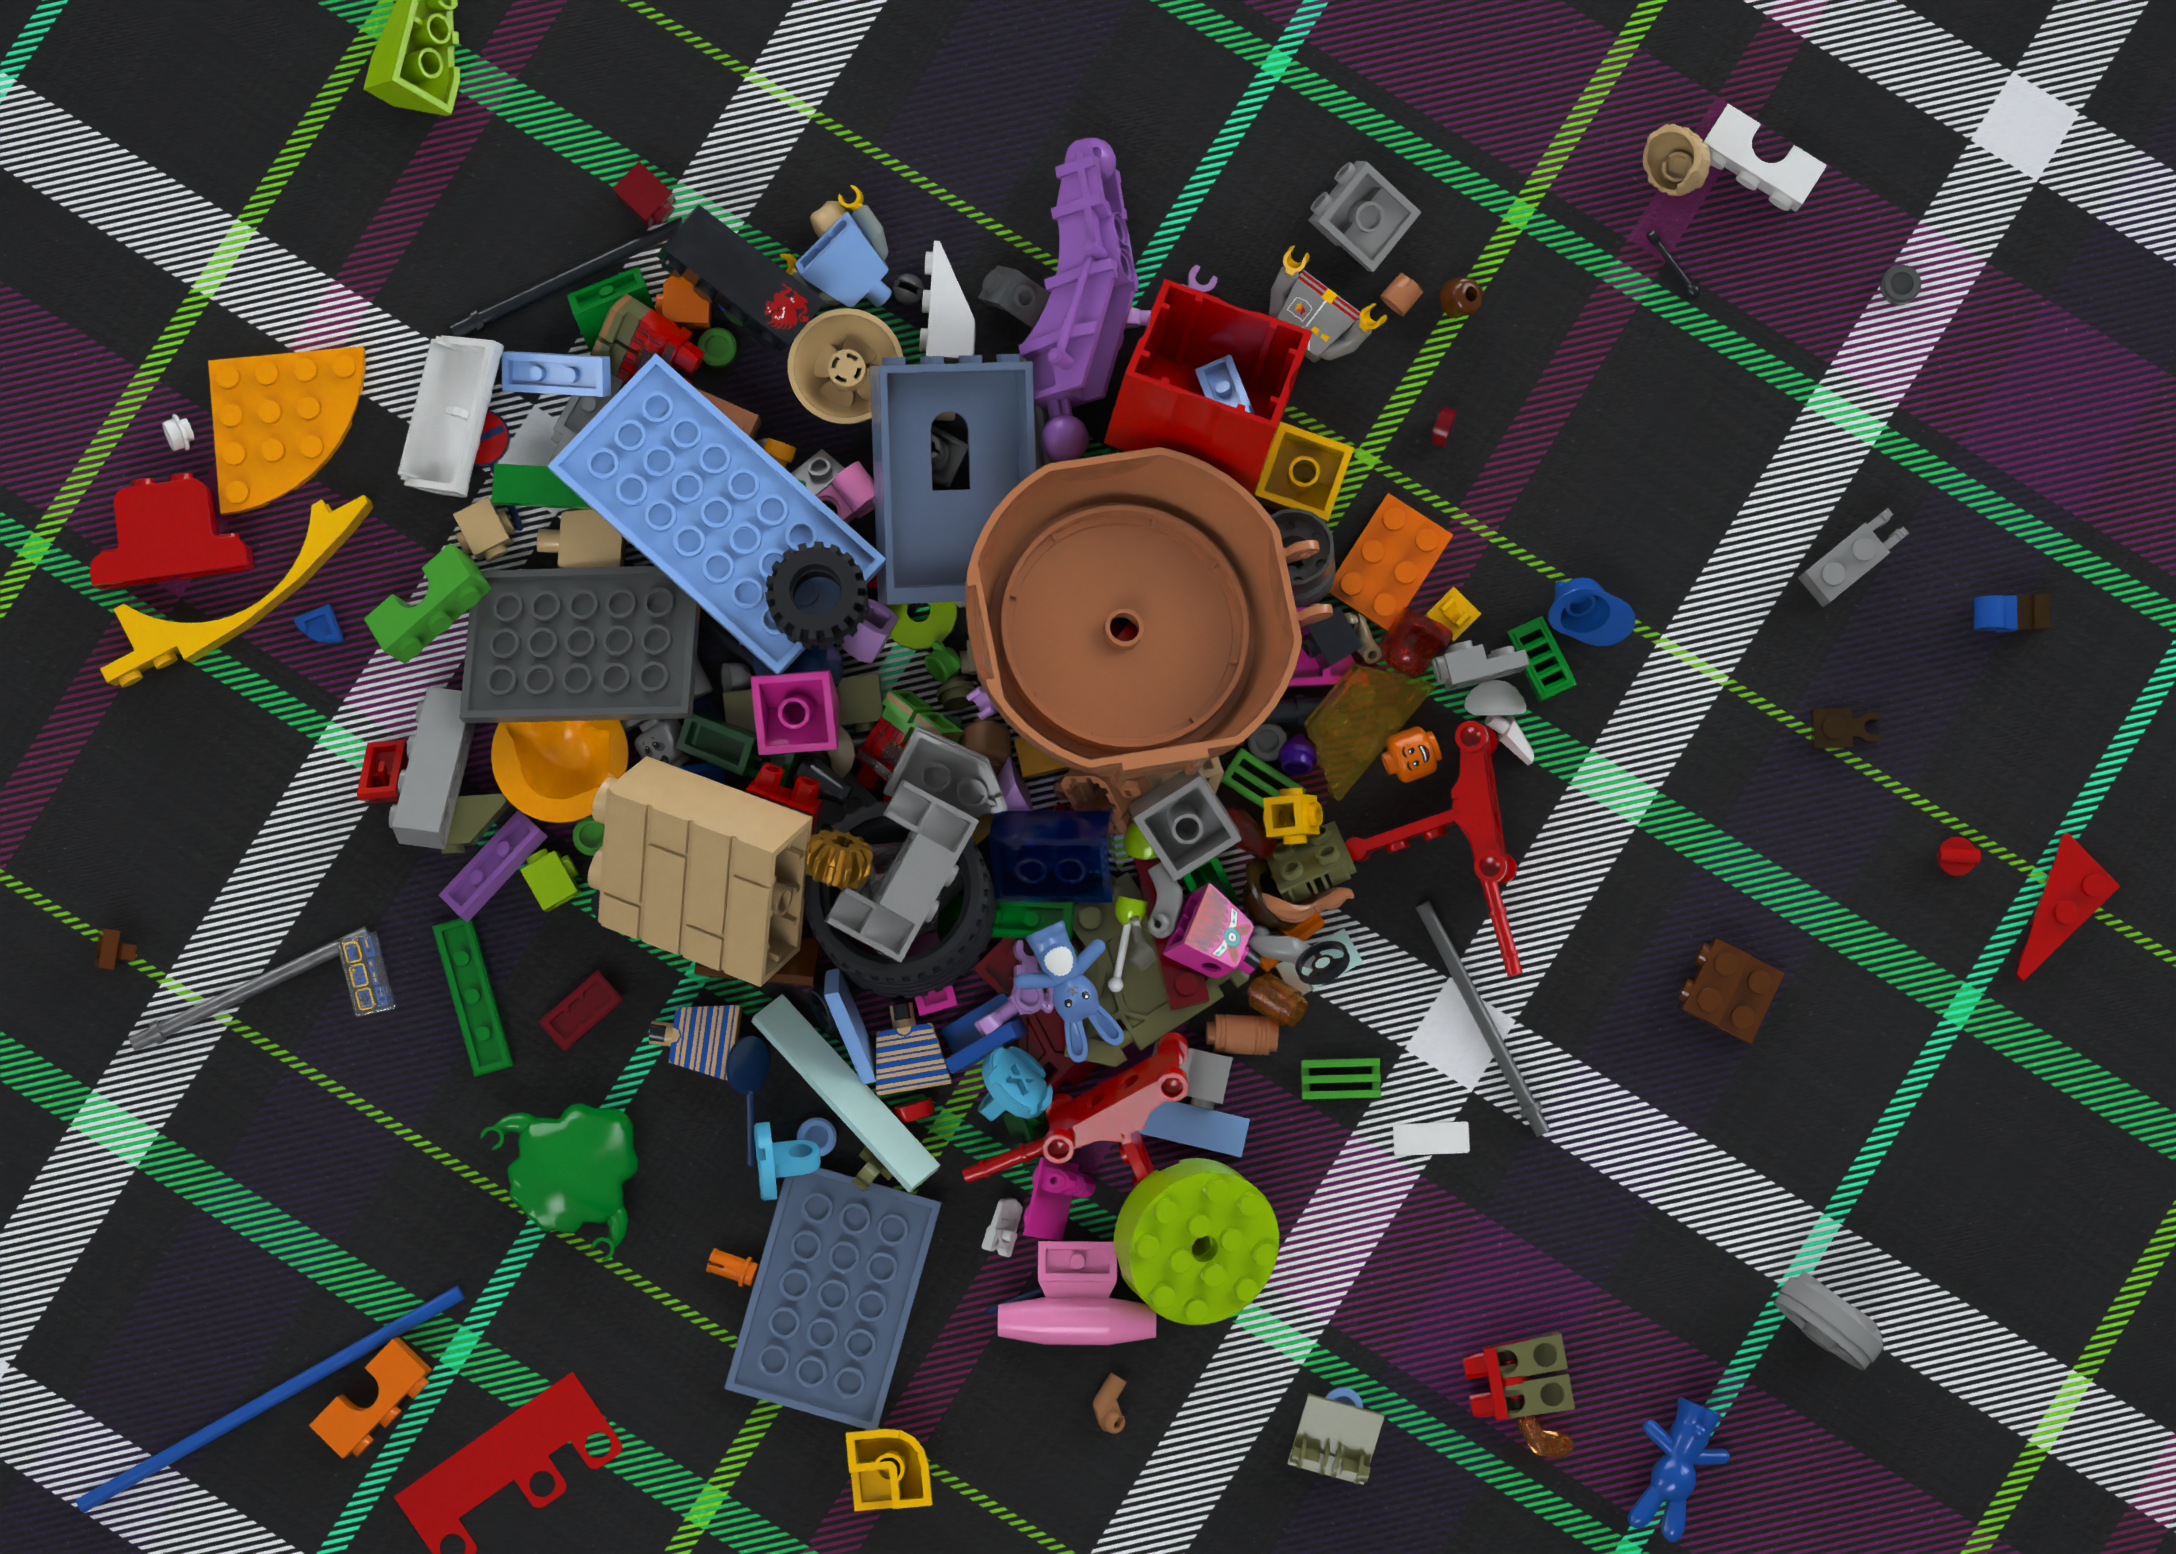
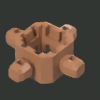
M1070 768L1065 776H1061L1054 783L1053 790L1059 799L1070 801L1076 815L1088 823L1105 822L1112 833L1124 835L1129 824L1132 822L1127 811L1129 809L1128 805L1137 798L1144 796L1149 790L1150 784L1144 776L1127 779L1123 786L1113 788L1110 777L1097 776Z

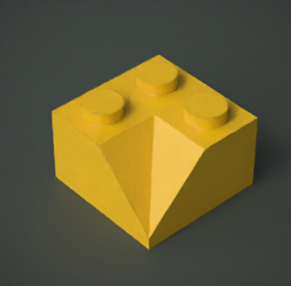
M1280 421L1254 498L1260 504L1279 511L1299 508L1312 512L1323 521L1328 522L1354 447Z

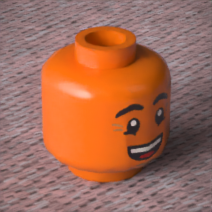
M1414 726L1389 736L1386 740L1387 752L1381 753L1382 762L1388 775L1396 774L1403 783H1409L1434 773L1437 769V761L1442 760L1438 743L1432 731L1425 732L1419 726Z

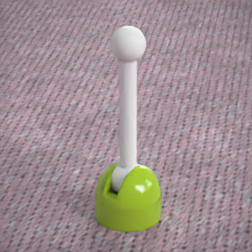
M1117 896L1115 916L1122 923L1123 930L1114 976L1108 981V988L1112 992H1119L1123 989L1124 983L1121 976L1131 927L1143 921L1148 905L1146 901Z

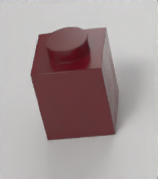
M640 161L612 188L616 197L649 228L655 222L659 225L662 224L675 209L672 206L676 202L673 193Z

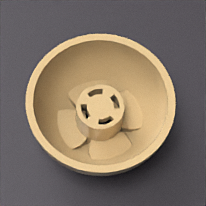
M834 309L810 320L795 337L788 357V376L796 397L812 414L832 423L855 424L872 418L870 366H882V358L903 357V353L893 331L878 317L858 309ZM858 369H862L861 371H859L857 377L854 378L857 374Z

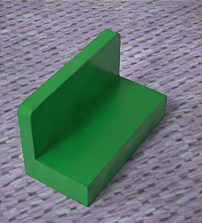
M639 266L567 294L573 315L588 349L592 350L596 340L600 337L598 335L610 307L625 293L656 311Z

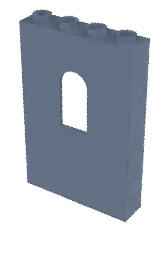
M997 354V362L982 363V355L958 356L959 363L944 364V356L920 357V365H906L905 357L882 358V366H870L876 550L886 558L883 567L877 573L878 603L890 605L965 601L967 570L973 549L983 527L1006 495L1022 480L1036 471L1033 361L1020 362V354ZM943 412H955L962 416L967 424L970 489L935 491L932 489L931 425L934 419Z

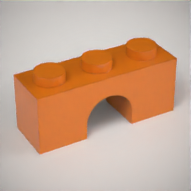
M399 1337L392 1339L365 1367L376 1379L379 1387L377 1400L371 1407H359L342 1394L337 1396L309 1425L342 1459L350 1456L352 1453L357 1457L363 1453L374 1441L370 1434L379 1424L386 1428L402 1412L397 1406L405 1397L409 1395L414 1399L429 1384L425 1377L432 1369Z

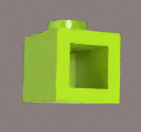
M545 848L526 859L528 866L520 870L545 912L552 911L582 893L574 877L579 875V872L568 854L562 857L559 852L554 850L548 853Z

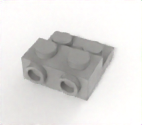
M1356 161L1354 164L1348 162L1337 172L1334 179L1338 184L1331 193L1324 192L1313 202L1310 209L1314 214L1308 221L1335 246H1341L1367 271L1374 272L1421 214V211L1368 162Z
M1471 640L1448 646L1449 649L1445 650L1446 654L1435 658V661L1432 662L1437 684L1444 683L1446 692L1520 673L1529 665L1525 650L1515 652L1514 646H1507L1491 651V654L1487 655L1486 658L1483 644L1473 646Z

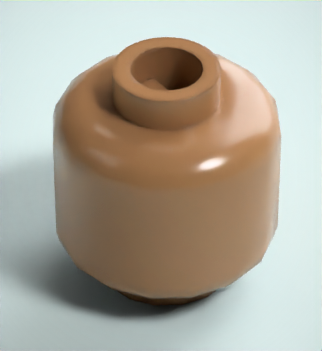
M987 717L983 720L976 718L973 720V724L968 725L962 730L961 745L988 757L995 775L998 776L1007 758L1011 757L1012 759L1010 731L1005 725L996 722L992 717Z

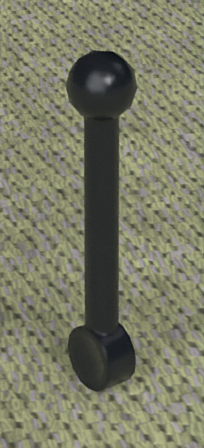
M1654 230L1649 231L1646 234L1647 239L1656 247L1685 286L1686 295L1689 298L1698 297L1700 294L1699 286L1691 283L1662 244L1658 234Z

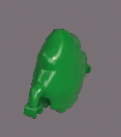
M576 1103L568 1106L557 1119L536 1118L527 1113H514L501 1118L493 1126L484 1129L480 1139L489 1131H496L500 1135L499 1143L491 1150H496L502 1146L506 1133L515 1132L519 1134V1157L508 1167V1178L511 1185L510 1199L542 1231L556 1230L571 1234L576 1232L585 1222L599 1224L607 1222L609 1226L608 1235L595 1239L591 1244L590 1250L601 1241L607 1242L610 1246V1252L601 1261L610 1259L614 1254V1249L623 1240L628 1227V1214L623 1205L624 1194L622 1185L638 1170L639 1160L634 1150V1126L628 1115L616 1108H593L583 1103Z

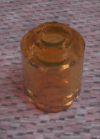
M1267 973L1262 977H1256L1250 984L1247 993L1250 1007L1281 1026L1285 1024L1290 1027L1295 1026L1304 1016L1308 1006V1001L1302 997V992L1271 973Z

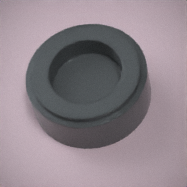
M1901 264L1891 267L1882 276L1880 281L1882 296L1894 305H1905L1911 302L1921 289L1919 274L1908 265Z
M1275 723L1261 724L1248 737L1247 745L1250 753L1263 762H1271L1278 759L1279 750L1287 741V738L1279 725Z

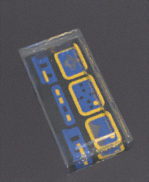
M374 931L338 940L336 944L355 1016L361 1017L394 1009L396 1005L377 932Z

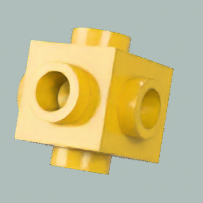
M1302 788L1280 789L1279 796L1263 798V822L1266 828V837L1283 838L1284 845L1307 843V836L1320 835L1319 825L1323 822V811L1320 803L1317 802V795L1303 794Z

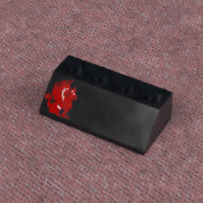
M699 204L681 221L656 255L662 261L661 266L669 274L676 278H681V276L694 285L693 291L707 302L715 301L725 309L724 314L730 321L739 326L745 324L756 333L755 338L757 341L770 350L776 348L781 352L789 346L825 302Z

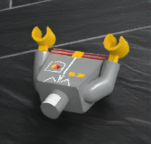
M1291 246L1283 257L1284 266L1281 267L1271 288L1269 316L1313 331L1304 356L1314 363L1321 358L1330 361L1354 352L1372 333V329H1376L1386 322L1387 315H1383L1377 322L1371 319L1370 310L1376 306V303L1365 307L1361 312L1303 269L1310 258L1308 252L1302 262H1295L1291 258V252L1295 246Z

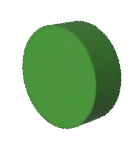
M719 327L706 330L699 338L698 348L705 352L703 361L707 365L714 368H722L728 366L735 359L737 343L728 330Z

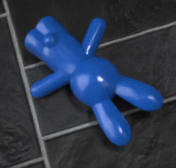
M1682 1397L1678 1398L1676 1418L1670 1427L1669 1434L1654 1420H1647L1643 1424L1645 1434L1665 1455L1654 1464L1651 1472L1650 1486L1628 1514V1523L1634 1528H1642L1649 1524L1664 1499H1667L1661 1531L1663 1537L1670 1542L1678 1541L1685 1529L1686 1499L1696 1485L1694 1465L1725 1464L1730 1459V1454L1726 1449H1704L1709 1441L1710 1434L1721 1418V1414Z

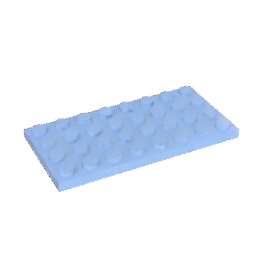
M656 353L547 466L567 487L777 675L782 674L806 648H803L801 642L797 641L794 644L789 641L786 634H781L774 620H772L765 592L768 590L766 586L768 575L772 576L773 571L771 567L777 560L781 563L784 560L782 555L784 552L790 549L794 553L799 550L797 545L806 543L807 548L814 547V541L823 542L826 548H830L831 544L840 547L841 553L845 554L848 552L853 557L855 564H859L867 584L880 571L886 560L885 557ZM814 577L806 580L798 587L794 595V603L800 611L806 614H823L830 611L837 604L841 596V590L839 585L831 579Z

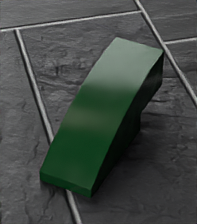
M693 712L692 718H685L675 747L741 776L756 778L765 763L779 766L785 770L780 786L788 789H794L792 784L793 778L802 761L808 755V752L759 755L756 732Z

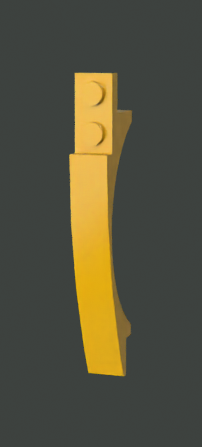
M362 495L334 511L323 500L312 504L307 536L293 567L273 591L251 607L232 616L202 623H179L150 617L126 604L114 608L113 610L134 651L100 668L106 682L114 686L120 684L122 688L128 687L143 678L141 673L155 666L156 669H162L177 661L176 654L181 653L184 660L194 663L251 628L301 588L348 540L374 508L371 500Z

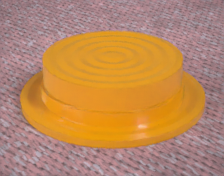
M620 720L499 723L491 748V763L494 777L504 796L524 814L551 823H568L592 815L593 801L599 787L609 777L619 779L627 771L629 758L628 741Z

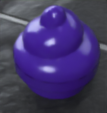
M1299 733L1282 745L1278 753V760L1284 772L1291 775H1306L1312 771V766L1317 763L1318 753L1311 742L1305 739L1302 733Z

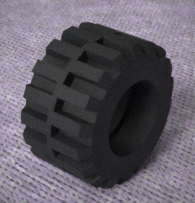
M814 541V547L807 548L806 543L797 545L798 551L792 553L789 549L782 554L784 560L781 563L777 560L771 567L773 574L767 577L766 586L768 590L765 594L772 620H774L781 634L785 633L787 639L794 644L797 641L801 642L803 648L812 649V645H819L820 650L829 649L828 644L832 642L839 646L845 643L844 637L846 635L854 636L858 631V623L863 624L866 617L865 608H868L869 599L862 570L859 564H855L853 557L848 552L845 554L841 553L840 547L831 544L830 548H826L823 542ZM825 577L833 580L840 587L841 596L837 604L830 611L819 615H810L800 611L794 603V595L798 587L808 579Z

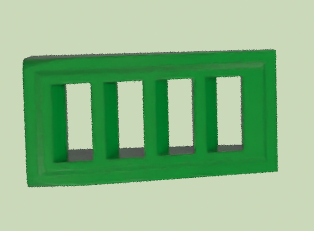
M1543 616L1506 632L1512 646H1514L1515 652L1525 650L1527 654V652L1546 644L1549 650L1531 659L1527 654L1529 665L1524 669L1539 703L1577 685ZM1537 630L1540 631L1542 637L1525 645L1521 643L1520 638ZM1550 658L1553 659L1555 665L1537 673L1534 668L1535 665ZM1559 672L1561 679L1546 686L1543 685L1541 679Z

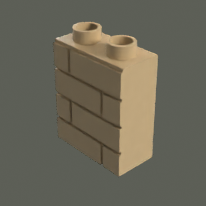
M648 756L644 757L619 779L609 777L601 784L593 801L592 817L595 822L604 825L603 846L594 855L588 872L589 886L600 891L598 922L601 923V926L634 939L641 938L642 942L673 954H683L684 958L717 971L722 969L725 974L759 987L765 984L800 951L805 904L804 882L805 875H807L804 861L806 846L811 839L813 817Z

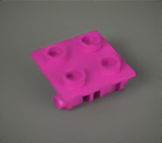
M1040 1157L1039 1165L1033 1173L1032 1183L1034 1188L1031 1201L1024 1213L1025 1228L1023 1235L1063 1241L1072 1196L1081 1198L1092 1196L1096 1189L1094 1178L1090 1175L1079 1173L1080 1164L1070 1162L1056 1164Z

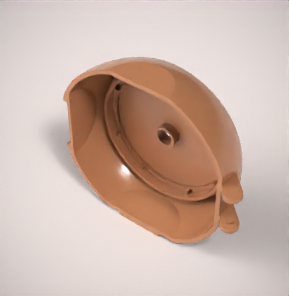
M1156 447L1049 463L1026 477L1006 495L986 522L973 549L965 582V608L969 640L980 683L1003 719L1029 744L1055 761L1073 769L1097 776L1110 777L1113 788L1123 786L1127 779L1184 770L1186 776L1194 775L1206 760L1234 749L1266 720L1286 691L1296 668L1302 644L1300 628L1333 616V609L1330 604H1313L1311 607L1305 608L1300 612L1296 611L1287 568L1289 563L1309 558L1320 552L1319 543L1317 540H1305L1283 548L1280 530L1264 507L1243 486L1214 466L1178 451ZM1116 618L1130 620L1137 629V636L1130 641L1116 639L1110 630L1111 621Z

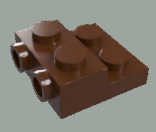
M1717 938L1712 939L1710 944L1704 942L1696 955L1694 964L1699 967L1693 980L1686 978L1678 993L1677 999L1682 1001L1678 1010L1748 1044H1752L1785 973Z

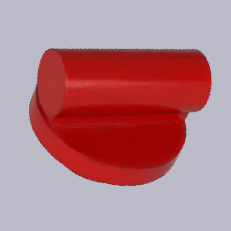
M1952 837L1945 840L1937 851V862L1940 868L1952 876L1965 875L1974 868L1975 864L1980 863V849H1975L1969 840L1962 837Z

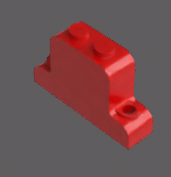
M192 473L174 474L169 476L170 481L155 483L153 478L136 479L131 481L130 487L122 488L114 497L118 547L102 550L92 560L90 564L91 585L100 590L255 570L253 552L247 544L240 540L238 533L219 535L214 493L204 483L193 479Z

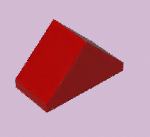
M406 739L367 743L357 790L358 800L370 803L399 800V775L402 769H407L409 761Z

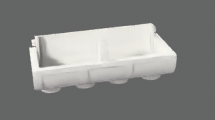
M444 335L431 339L398 470V475L401 476L400 479L405 480L404 485L435 494L467 497L468 486L477 450L479 449L488 406L492 397L495 377L504 349L502 344L493 340Z

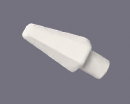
M1500 715L1487 716L1485 725L1498 732V740L1527 765L1533 763L1534 751L1512 715L1507 718H1503Z

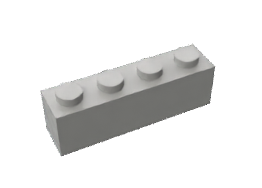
M427 687L425 699L418 702L416 709V722L418 723L416 734L410 735L407 744V757L409 758L407 769L401 770L398 779L400 797L398 804L392 805L389 814V827L393 828L399 844L445 850L476 723H463L459 718L462 691Z

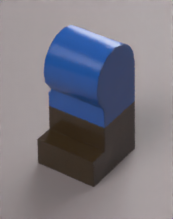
M2050 593L2014 596L1994 595L1973 598L1974 630L2044 632L2050 629Z

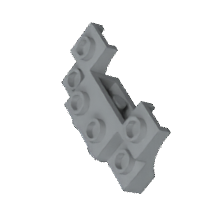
M905 780L901 781L883 816L910 830L874 898L871 901L845 887L839 893L824 921L900 963L904 959L923 922L928 923L934 917L940 904L936 898L943 886L949 887L955 879L959 870L956 862L979 822L976 818Z

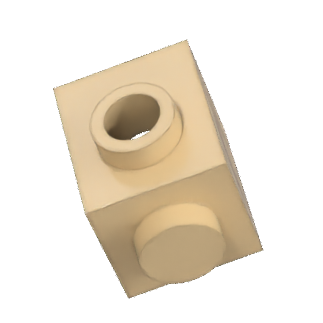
M489 497L453 514L461 529V532L456 534L458 542L466 554L472 552L479 561L486 558L487 562L502 557L508 552L506 547L514 543L509 533L515 531V528L505 510L498 512Z

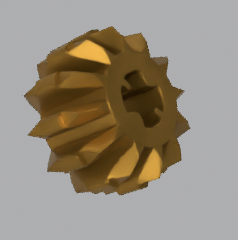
M834 829L833 832L821 830L818 834L811 835L810 842L806 846L805 872L813 876L814 881L826 883L827 887L837 886L841 890L845 887L858 888L860 884L866 883L867 877L871 873L873 847L865 843L862 837L850 835V832L842 833L837 829Z

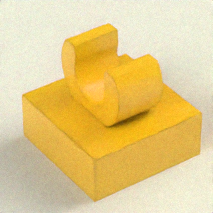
M1453 586L1425 616L1453 643L1481 613Z

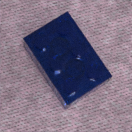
M1001 811L993 814L988 842L996 902L1113 903L1118 873L1112 811Z

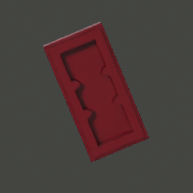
M597 970L545 1015L539 1023L560 1048L566 1052L625 999L605 976Z

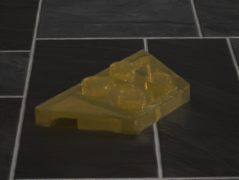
M1354 663L1304 722L1309 738L1315 744L1318 764L1324 769L1330 786L1327 788L1330 796L1338 801L1344 797L1385 748L1387 738L1400 730L1435 688L1432 683Z

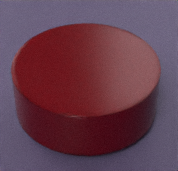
M1447 407L1440 409L1430 439L1432 444L1443 448L1446 447L1456 418V410Z

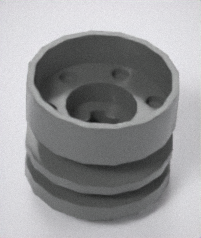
M1299 508L1280 510L1270 516L1280 530L1283 548L1305 540H1317L1319 543L1320 552L1309 558L1292 562L1294 565L1288 568L1295 606L1308 607L1320 601L1331 590L1336 576L1333 535L1326 522L1312 512ZM1300 564H1302V567L1299 568V569H1297V568L1295 567V566H1299Z

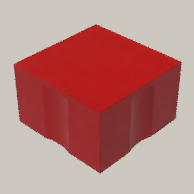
M1164 279L1151 310L1144 335L1139 339L1124 374L1104 443L1127 452L1161 447L1193 456L1229 475L1253 496L1313 331L1259 312L1238 308L1215 296ZM1231 354L1255 415L1244 411L1245 405L1238 403L1237 408L1205 397L1195 369Z

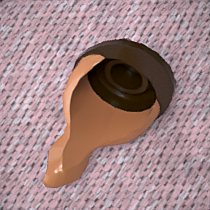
M1253 858L1246 863L1247 882L1243 890V908L1254 923L1266 926L1268 929L1280 927L1286 929L1295 923L1308 919L1316 912H1323L1326 909L1333 910L1340 907L1348 898H1354V893L1351 889L1336 887L1316 895L1309 889L1310 897L1300 900L1295 904L1292 901L1286 902L1278 890L1267 863L1257 858Z

